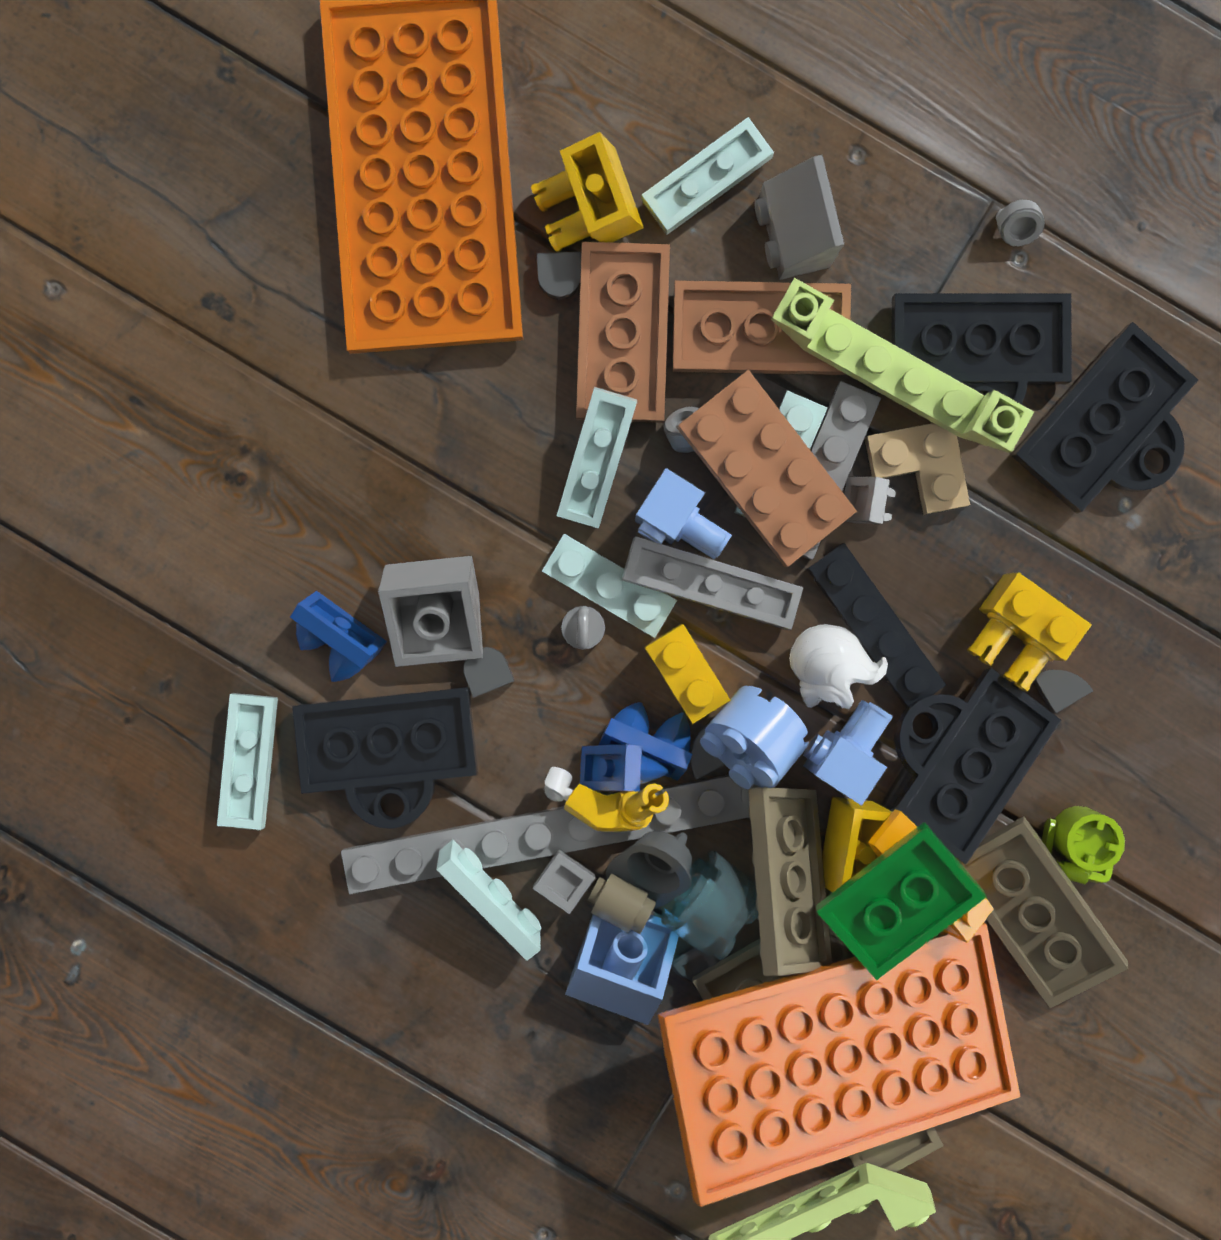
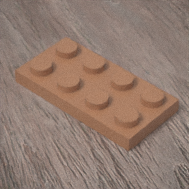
M582 242L577 420H585L593 389L597 387L637 399L631 422L664 423L670 244Z
M675 281L673 372L744 373L749 370L751 373L847 375L804 351L771 320L791 283ZM805 283L834 300L830 307L831 310L849 320L851 319V284Z
M749 370L676 426L784 567H789L857 512Z

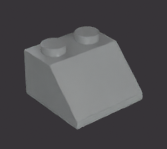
M819 155L763 182L759 199L754 201L758 223L760 226L766 225L770 241L765 242L767 261L771 269L777 268L779 280L830 268L844 245L823 156Z
M472 556L385 565L378 592L395 667L483 658L479 591Z

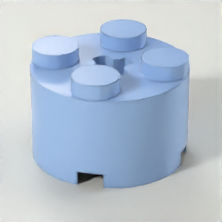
M743 686L737 690L731 697V701L727 702L708 724L704 736L700 739V744L706 752L719 758L730 769V778L740 787L750 789L754 784L759 787L773 788L808 747L809 742H804L803 740L808 732L799 716L786 703L775 696L770 702L759 697L758 694L762 689L754 686Z

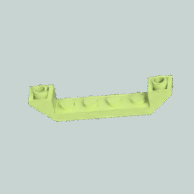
M796 278L793 279L771 320L804 351L958 437L1008 453L1013 451L1034 411L996 390L986 395L977 392L831 310L830 307L834 302L832 298Z
M864 1163L710 1234L708 1240H791L807 1231L812 1233L818 1232L826 1228L833 1219L848 1212L850 1214L860 1213L867 1209L872 1201L876 1199L879 1200L895 1231L905 1226L915 1227L924 1223L929 1215L936 1213L931 1190L927 1183L869 1163Z

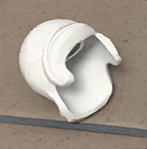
M828 624L813 626L801 633L791 648L789 658L792 670L800 679V692L807 708H812L824 700L826 702H835L842 709H850L854 702L850 685L856 682L868 685L877 683L886 674L888 665L885 657H882L877 663L872 662L858 638L846 628Z

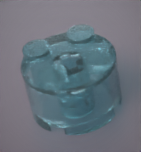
M712 850L707 852L710 857L709 861L704 862L699 858L691 865L689 872L691 887L685 893L673 899L676 902L671 912L665 908L663 909L661 923L705 956L714 955L721 960L734 947L735 936L745 923L751 924L759 916L756 908L757 890L756 881Z

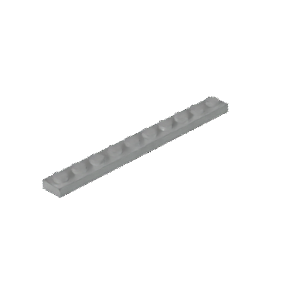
M729 775L663 787L655 795L658 796L665 791L668 793L669 803L667 808L661 813L654 814L647 827L633 831H595L565 811L564 806L344 848L341 851L348 891L349 894L442 877L437 871L439 851L451 840H454L462 849L468 848L473 851L479 858L483 869L555 855L558 850L566 853L639 839L645 833L654 830L671 833L749 818V791L737 785ZM753 784L750 789L761 787Z

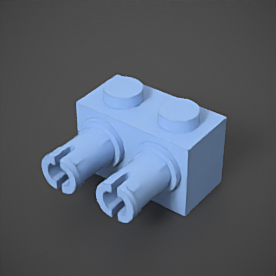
M667 468L644 501L635 518V522L641 525L638 533L648 540L662 544L665 540L672 544L674 540L679 542L682 539L712 559L720 555L732 536L698 513L699 508L696 506L704 492Z
M861 700L841 732L836 730L835 733L826 730L823 736L819 734L814 736L804 751L803 756L807 758V761L803 766L862 806L887 768L872 758L874 753L871 752V749L893 717L875 704Z

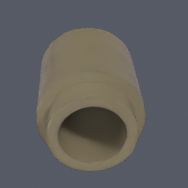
M612 873L607 881L599 877L587 900L594 904L591 911L592 914L627 933L631 929L638 934H641L656 905L655 901L647 898L648 892Z

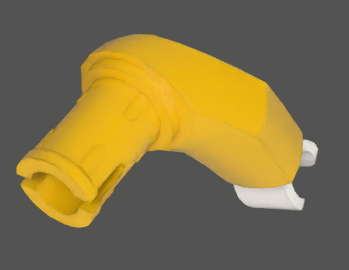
M551 767L545 779L544 790L546 796L553 801L560 802L566 800L564 810L595 831L621 832L640 830L647 827L653 815L664 811L669 803L666 791L658 796L655 795V793L663 788L658 784H650L643 790H640V792L621 791L604 795L580 783L574 790L569 789L572 775L558 767Z

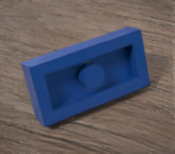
M315 591L298 603L290 616L291 619L297 622L296 636L300 650H312L324 644L332 647L329 657V672L332 682L351 678L360 672L361 669L379 655L387 642L318 591Z
M641 702L625 707L614 719L611 718L599 745L642 746V756L648 757L668 769V773L665 776L676 781L680 779L687 770L693 755L689 753L690 727L684 712L665 721L658 728L654 736L648 734L649 719Z
M582 746L580 784L594 791L640 792V784L656 780L668 773V769L660 763L642 756V746Z

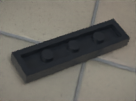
M845 543L840 544L807 568V571L850 631L858 638L871 660L877 663L882 657L886 658L888 663L887 672L883 677L906 708L918 699L932 696L946 686Z

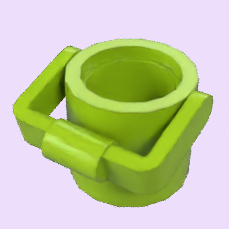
M1073 806L1064 809L1056 816L1055 820L1048 818L1045 822L1042 842L1050 853L1053 846L1060 856L1070 861H1057L1070 881L1085 885L1088 881L1105 883L1111 879L1113 866L1120 860L1125 848V837L1122 828L1115 820L1088 807Z

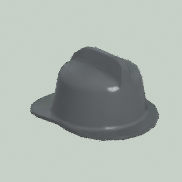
M656 830L645 833L634 845L627 848L610 862L606 869V879L608 880L612 873L648 892L647 898L656 902L654 909L666 905L691 887L689 872L692 865V855L685 846L687 835L682 832L673 836Z

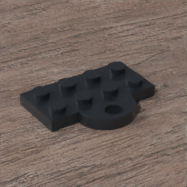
M895 293L892 297V344L981 394L986 395L996 390L1022 404L1027 385H1066L1072 382L1071 293Z
M1131 322L1124 327L1011 456L1075 513L1083 512L1107 483L1120 490L1130 492L1158 487L1167 482L1177 472L1183 460L1185 450L1182 430L1170 412L1198 382V379L1134 322ZM1149 450L1157 451L1163 458V467L1158 474L1151 473L1144 465V456Z
M992 668L983 671L964 701L960 698L944 694L918 699L903 711L895 728L894 741L897 755L903 766L913 776L890 811L893 812L895 809L901 811L917 827L925 822L958 862L962 865H967L1056 730L1061 719ZM919 713L926 715L932 722V732L925 739L918 737L912 727L913 720Z
M469 687L292 706L301 794L345 789L347 800L353 811L366 823L375 827L386 829L399 828L416 820L427 809L432 800L435 780L475 776L478 774ZM394 793L402 798L404 811L401 816L390 817L383 812L381 800L384 795Z

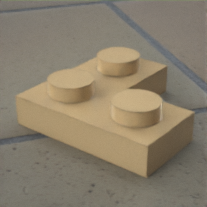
M935 423L865 437L872 477L884 479L910 473L916 474L923 515L970 505L956 435Z

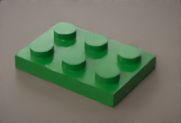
M923 822L817 904L816 912L877 981L987 897L984 890Z

